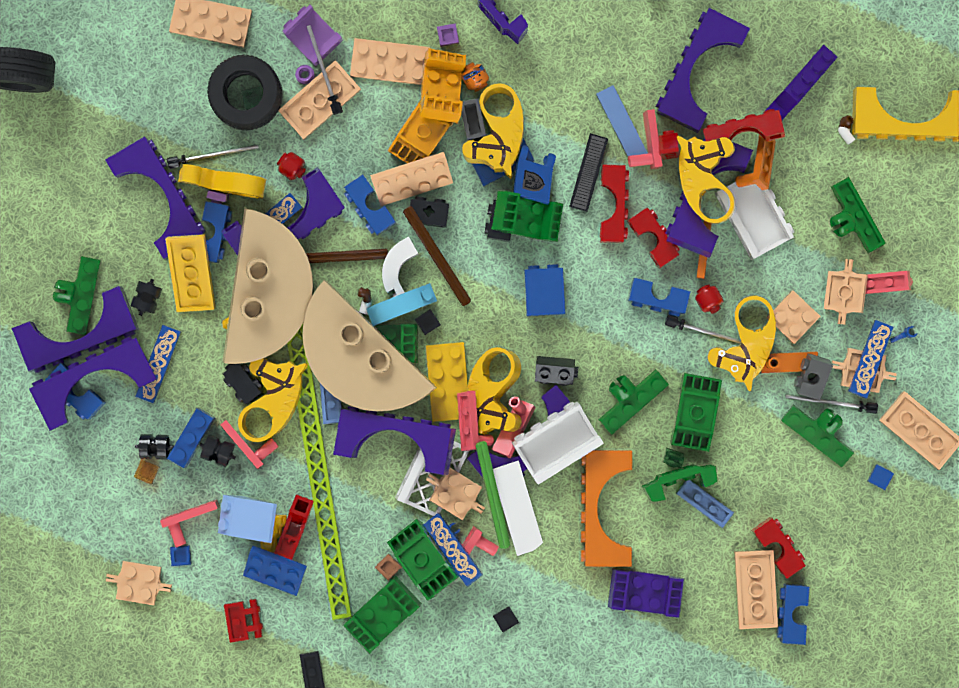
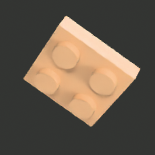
M794 290L773 310L776 328L793 344L821 317Z

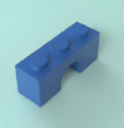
M363 174L344 187L346 190L344 195L350 203L354 201L357 206L355 211L359 217H365L368 221L366 227L371 234L376 233L378 236L396 224V221L385 206L376 211L367 208L366 200L375 191Z
M206 201L202 220L212 223L215 227L214 236L206 240L209 262L219 263L225 255V249L222 248L223 242L227 241L222 234V230L227 227L228 222H231L233 211H230L231 207Z
M633 278L628 301L632 302V306L642 308L643 305L650 306L652 311L661 312L663 309L669 311V315L680 317V314H685L691 291L670 287L668 296L663 300H659L652 294L653 282Z
M60 363L52 373L59 370L63 373L69 369L64 363ZM71 389L66 405L69 407L72 405L76 409L75 413L84 420L85 418L91 419L106 402L92 389H89L80 397L75 395Z
M196 408L167 459L182 468H186L196 453L197 446L207 434L216 418L204 410Z
M784 583L783 588H780L779 598L782 599V607L778 609V618L781 619V626L777 627V638H780L782 643L806 645L807 625L794 622L792 613L798 606H808L810 587L807 585Z

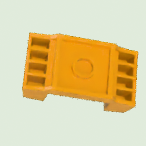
M428 48L425 53L422 76L420 117L458 124L463 101H460L461 74L466 66V55Z
M419 102L387 151L405 163L429 157L454 122L420 117L421 106Z

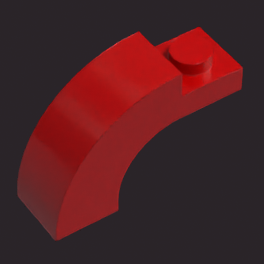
M295 495L284 529L274 551L275 554L290 560L293 559L307 525L314 503L313 500Z

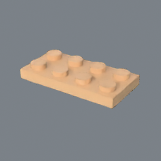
M175 0L169 32L244 48L252 10L207 0Z
M354 38L350 77L422 85L425 53L430 47Z
M336 60L325 69L333 93L338 95L336 101L340 102L341 107L361 90ZM321 72L278 110L303 140L333 115L330 107L332 101H328L330 94L323 73Z
M444 152L370 175L380 206L453 184Z
M905 391L899 395L879 419L883 425L937 470L941 469L959 447V436Z
M774 550L734 552L738 628L778 627Z

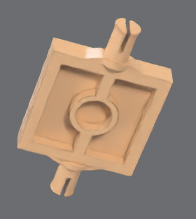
M845 259L844 270L838 272L828 271L824 309L838 312L837 324L846 325L847 314L852 312L863 313L868 275L853 272L854 260Z
M847 348L846 358L843 362L831 361L832 364H836L832 368L839 369L842 372L840 386L850 387L863 352L862 350ZM887 355L882 357L870 392L879 393L884 379L896 380V377L891 376H897V373L888 372L885 369Z
M449 468L448 475H444L440 479L431 473L426 478V481L435 485L434 493L429 501L460 520L464 519L471 508L480 514L485 509L484 506L476 502L477 495L482 487L452 468Z
M123 561L121 572L118 576L107 574L106 576L109 577L106 578V582L117 583L116 599L155 605L159 590L170 593L171 589L168 588H172V584L161 583L160 574L162 567Z

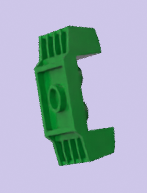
M497 191L491 229L532 239L558 242L564 204L550 201L549 204H544L520 197L521 194Z
M417 324L374 326L411 363H418Z
M688 373L682 375L681 393L675 426L672 429L671 445L710 451L720 399L721 379Z
M691 464L656 475L653 481L642 485V488L650 501H663L666 498L662 484L666 485V487L677 484L676 480L678 479L687 481L696 478L695 474H697L700 485L708 487L718 482L716 466L711 464L704 466Z
M415 519L387 543L414 585L420 590L426 600L429 601L460 576L453 566L448 564L429 537V532L423 525L424 523Z
M395 576L342 626L370 654L408 616L410 617L422 603Z

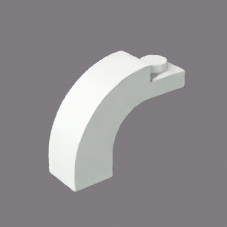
M409 237L397 243L389 251L383 264V284L387 293L395 290L394 297L405 293L399 282V271L402 265L419 255Z

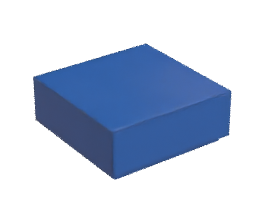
M876 464L867 481L886 490L894 473Z
M190 545L170 547L171 566L191 565Z

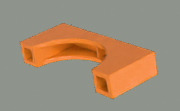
M593 450L581 458V465H585V473H581V485H585V492H581V504H585V512H581V523H584V531H581V542H584V550H581V562H584V565L588 567H632V547L621 545L610 539L603 531L597 514L598 498L606 482L620 472L632 470V450Z

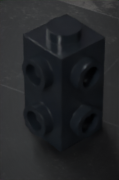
M537 356L535 382H540L541 384L557 383L562 386L573 385L574 378H578L579 367L575 366V359Z
M246 363L228 364L225 367L226 371L222 373L225 377L223 381L229 388L233 387L236 391L235 396L240 403L248 404L263 393L261 389L263 385L257 378L253 379Z

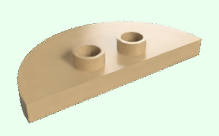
M246 208L244 209L223 354V362L228 364L253 362L275 353L286 345L304 322L313 290L311 267L298 239L276 219Z
M324 280L319 285L305 313L303 345L313 374L329 393L340 401L359 409L390 411L413 405L437 388L328 281Z

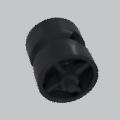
M150 279V282L147 283L138 281L135 290L137 295L133 296L130 306L137 308L140 311V316L145 312L155 313L157 307L156 299L160 298L163 288L154 286V279Z
M141 434L139 444H135V448L139 450L140 459H152L155 456L156 459L168 460L169 451L174 447V445H170L169 435L157 434L156 437L152 434Z
M209 435L204 444L201 442L199 444L202 447L200 455L202 459L210 462L215 460L217 465L225 468L231 459H236V456L233 455L235 448L233 443L228 441L220 442L219 438Z

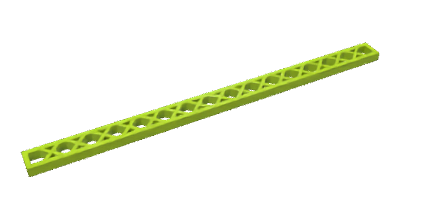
M302 324L298 332L287 343L290 361L294 364L299 355L308 363L306 354L303 355L301 353L304 345L301 346L299 351L292 347V341L296 336L303 342ZM308 363V374L303 372V375L309 378V383L305 389L302 387V393L300 394L297 406L332 620L352 617L312 370ZM305 393L312 397V402L308 407L301 403V398ZM308 412L315 416V421L311 426L304 422V417ZM311 431L318 435V440L314 445L307 440V436ZM314 450L321 454L318 464L310 459V455ZM317 469L322 471L325 476L321 483L313 477ZM320 488L325 490L328 495L324 502L318 499L316 495ZM323 507L327 508L331 513L327 521L320 517L319 514ZM326 526L334 531L330 540L323 536L322 531ZM329 545L337 550V554L333 559L325 551ZM332 564L340 568V573L336 578L329 573V568ZM335 583L343 587V592L339 597L332 592V587ZM338 602L346 606L347 613L336 615L335 606Z

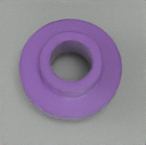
M302 65L297 68L295 76L299 83L309 84L314 79L315 73L310 66ZM305 71L309 73L307 78L302 77V73Z

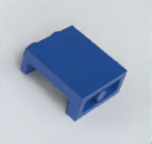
M558 264L547 265L546 269H539V265L528 266V269L524 270L526 316L565 314L563 268H559Z

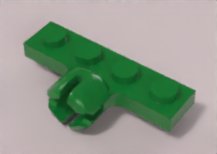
M847 177L831 186L842 207L840 213L830 218L831 228L838 224L841 225L840 228L833 232L839 237L855 232L867 253L885 245L886 242L851 179Z
M81 256L76 280L74 282L58 280L55 283L54 288L65 290V294L53 292V300L70 306L66 332L86 335L100 260Z
M656 369L638 385H634L625 375L616 378L621 387L614 382L610 384L609 391L617 399V403L598 420L611 435L669 385Z
M793 404L781 421L840 467H843L854 454V451L835 437V433L843 425L842 418L838 414L834 416L833 410L825 409L817 419H812Z

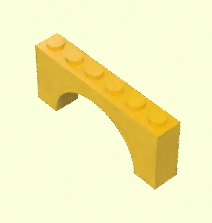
M856 87L853 89L852 118L854 121L852 123V135H857L858 139H868L869 136H876V139L885 140L888 139V136H894L895 140H907V137H914L915 141H925L926 138H933V141L942 142L945 141V138H951L952 142H959V90H952L948 93L945 107L934 119L922 123H907L895 119L882 108L877 98L876 87Z

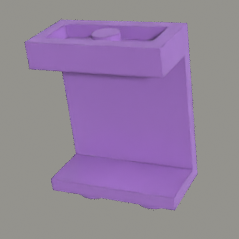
M309 5L308 7H302L297 13L298 16L294 20L290 19L283 26V33L316 67L319 61L307 26H311L322 60L343 39Z

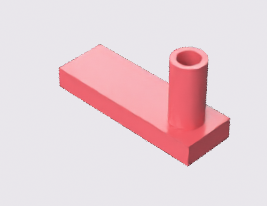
M655 109L646 110L643 113L648 154L628 156L629 167L650 165L651 169H658L663 166L662 158L659 155V137Z
M910 271L868 274L866 294L911 290L913 280L910 277Z
M475 391L457 393L461 451L475 450L476 444L480 441H486L487 446H492L494 443L492 435H478Z
M512 397L509 400V405L512 408L511 413L518 414L522 419L520 428L515 432L501 430L492 448L494 452L508 458L512 457L515 450L512 444L515 441L514 438L524 432L536 408L534 405L524 402L518 397Z
M227 420L220 424L257 469L264 465L261 461L279 447L271 438L253 452Z
M216 499L162 518L160 520L162 528L168 526L175 547L184 545L186 541L179 522L219 508V504Z
M473 526L462 544L468 554L471 553L474 546H477L494 556L499 546L481 536L482 531Z

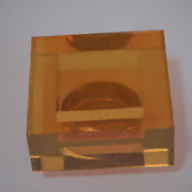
M141 459L134 477L152 485L160 466Z

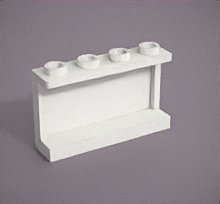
M736 182L727 186L733 193L736 201L735 211L729 218V221L751 260L794 238V230L791 224L786 223L783 218L785 213L780 206L777 207L774 201L776 197L771 189L761 190L756 184L739 188ZM721 189L715 195L724 212L727 213L730 208V198Z
M578 402L568 403L563 407V411L552 413L547 417V421L542 424L539 422L530 428L531 431L526 434L521 433L514 438L515 441L512 442L538 485L604 444Z

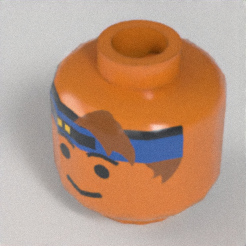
M471 62L465 66V71L461 74V78L468 90L477 92L488 85L489 76L482 64L475 65Z

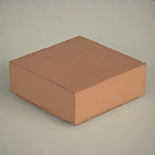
M388 553L375 568L389 581L402 566Z

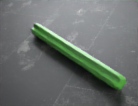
M480 441L476 444V450L499 547L506 549L510 546V541L486 441Z

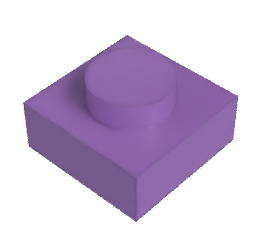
M456 23L437 27L440 47L459 44Z
M210 189L206 198H210L212 203L222 204L228 201L230 194Z

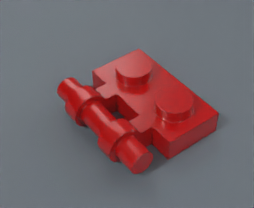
M257 599L249 600V608L244 607V601L224 604L230 643L249 640V632L254 631L255 638L263 637V623H260L259 612L261 611L260 606L257 605ZM247 614L252 616V625H247Z

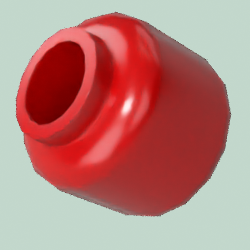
M285 152L277 162L279 166L278 172L289 180H295L297 177L300 179L306 172L304 168L305 160L294 152H289L288 154Z
M710 284L698 289L695 296L696 302L704 313L710 312L714 314L721 309L720 305L724 302L718 288L710 286Z

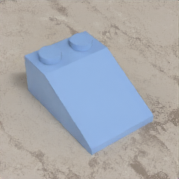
M223 495L218 533L272 543L277 504L244 496Z

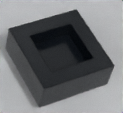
M431 309L415 319L424 335L441 326Z
M510 606L493 615L502 632L519 623Z

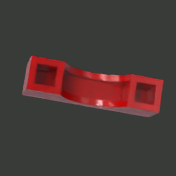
M769 109L764 111L763 114H750L740 120L730 119L721 125L710 124L703 129L705 141H712L722 137L732 141L736 135L742 132H755L762 136L766 142L785 137V131L780 111Z
M602 165L601 186L612 192L616 201V208L614 214L609 219L600 223V243H623L624 239L628 237V227H624V220H628V208H625V201H628L629 190L625 189V182L629 181V170H626V165Z

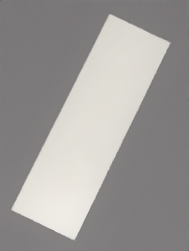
M518 460L493 469L498 494L517 556L534 551L543 543Z

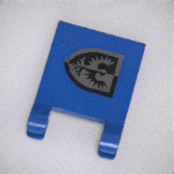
M522 145L517 157L513 192L521 194L520 197L549 204L552 172L556 155L549 153L548 156H545L543 159L544 165L526 160L529 148Z

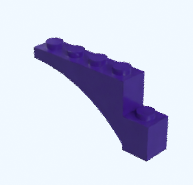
M823 45L766 110H779L783 120L838 57Z

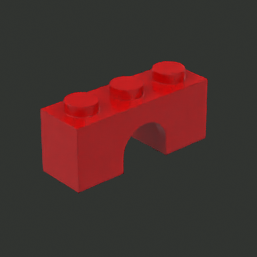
M647 207L627 222L637 237L647 232L655 235L657 246L649 252V255L657 267L661 268L679 256L678 251L680 249L677 245L667 242L668 237L665 234L667 229L664 225H659L657 214L653 209L649 210Z
M769 517L751 531L763 547L773 542L780 544L782 553L774 561V564L784 578L788 579L806 566L803 562L805 558L799 550L795 551L792 547L794 542L788 534H783L781 531L783 526L778 519L774 520Z

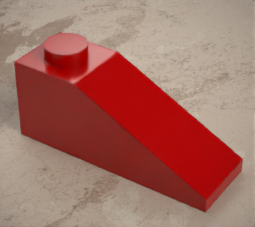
M674 130L664 131L663 135H659V155L663 160L679 158L681 150L677 140L679 134L678 132L674 133Z

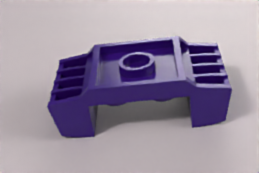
M478 0V7L502 35H508L515 43L519 44L528 31V24L522 14L509 24V18L503 11L499 12L496 9L494 0Z
M612 569L608 607L615 610L625 611L627 609L679 618L685 578Z

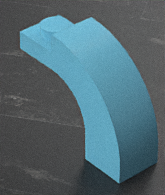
M429 283L366 308L372 325L375 326L434 303L437 299Z

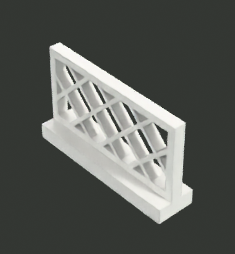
M454 441L453 449L461 448V444ZM419 447L395 498L400 502L435 516L441 512L442 508L438 506L436 512L429 510L426 502L431 497L425 499L421 490L432 486L434 491L435 486L429 483L420 487L418 481L420 475L430 474V472L422 471L425 466V459ZM464 451L462 457L455 460L451 456L450 464L453 463L454 469L458 473L469 451ZM419 490L422 500L416 503L410 501L411 494Z

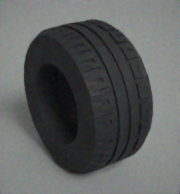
M0 47V89L31 93L49 92L54 87L56 62L53 56L29 49Z
M237 55L227 60L225 59L224 62H221L213 70L214 72L211 74L207 86L208 101L212 110L222 122L234 129L248 131L261 128L269 123L270 120H273L281 107L283 93L280 80L269 64L256 56ZM243 75L256 78L263 88L261 101L249 110L236 109L230 104L227 96L228 87L231 82Z

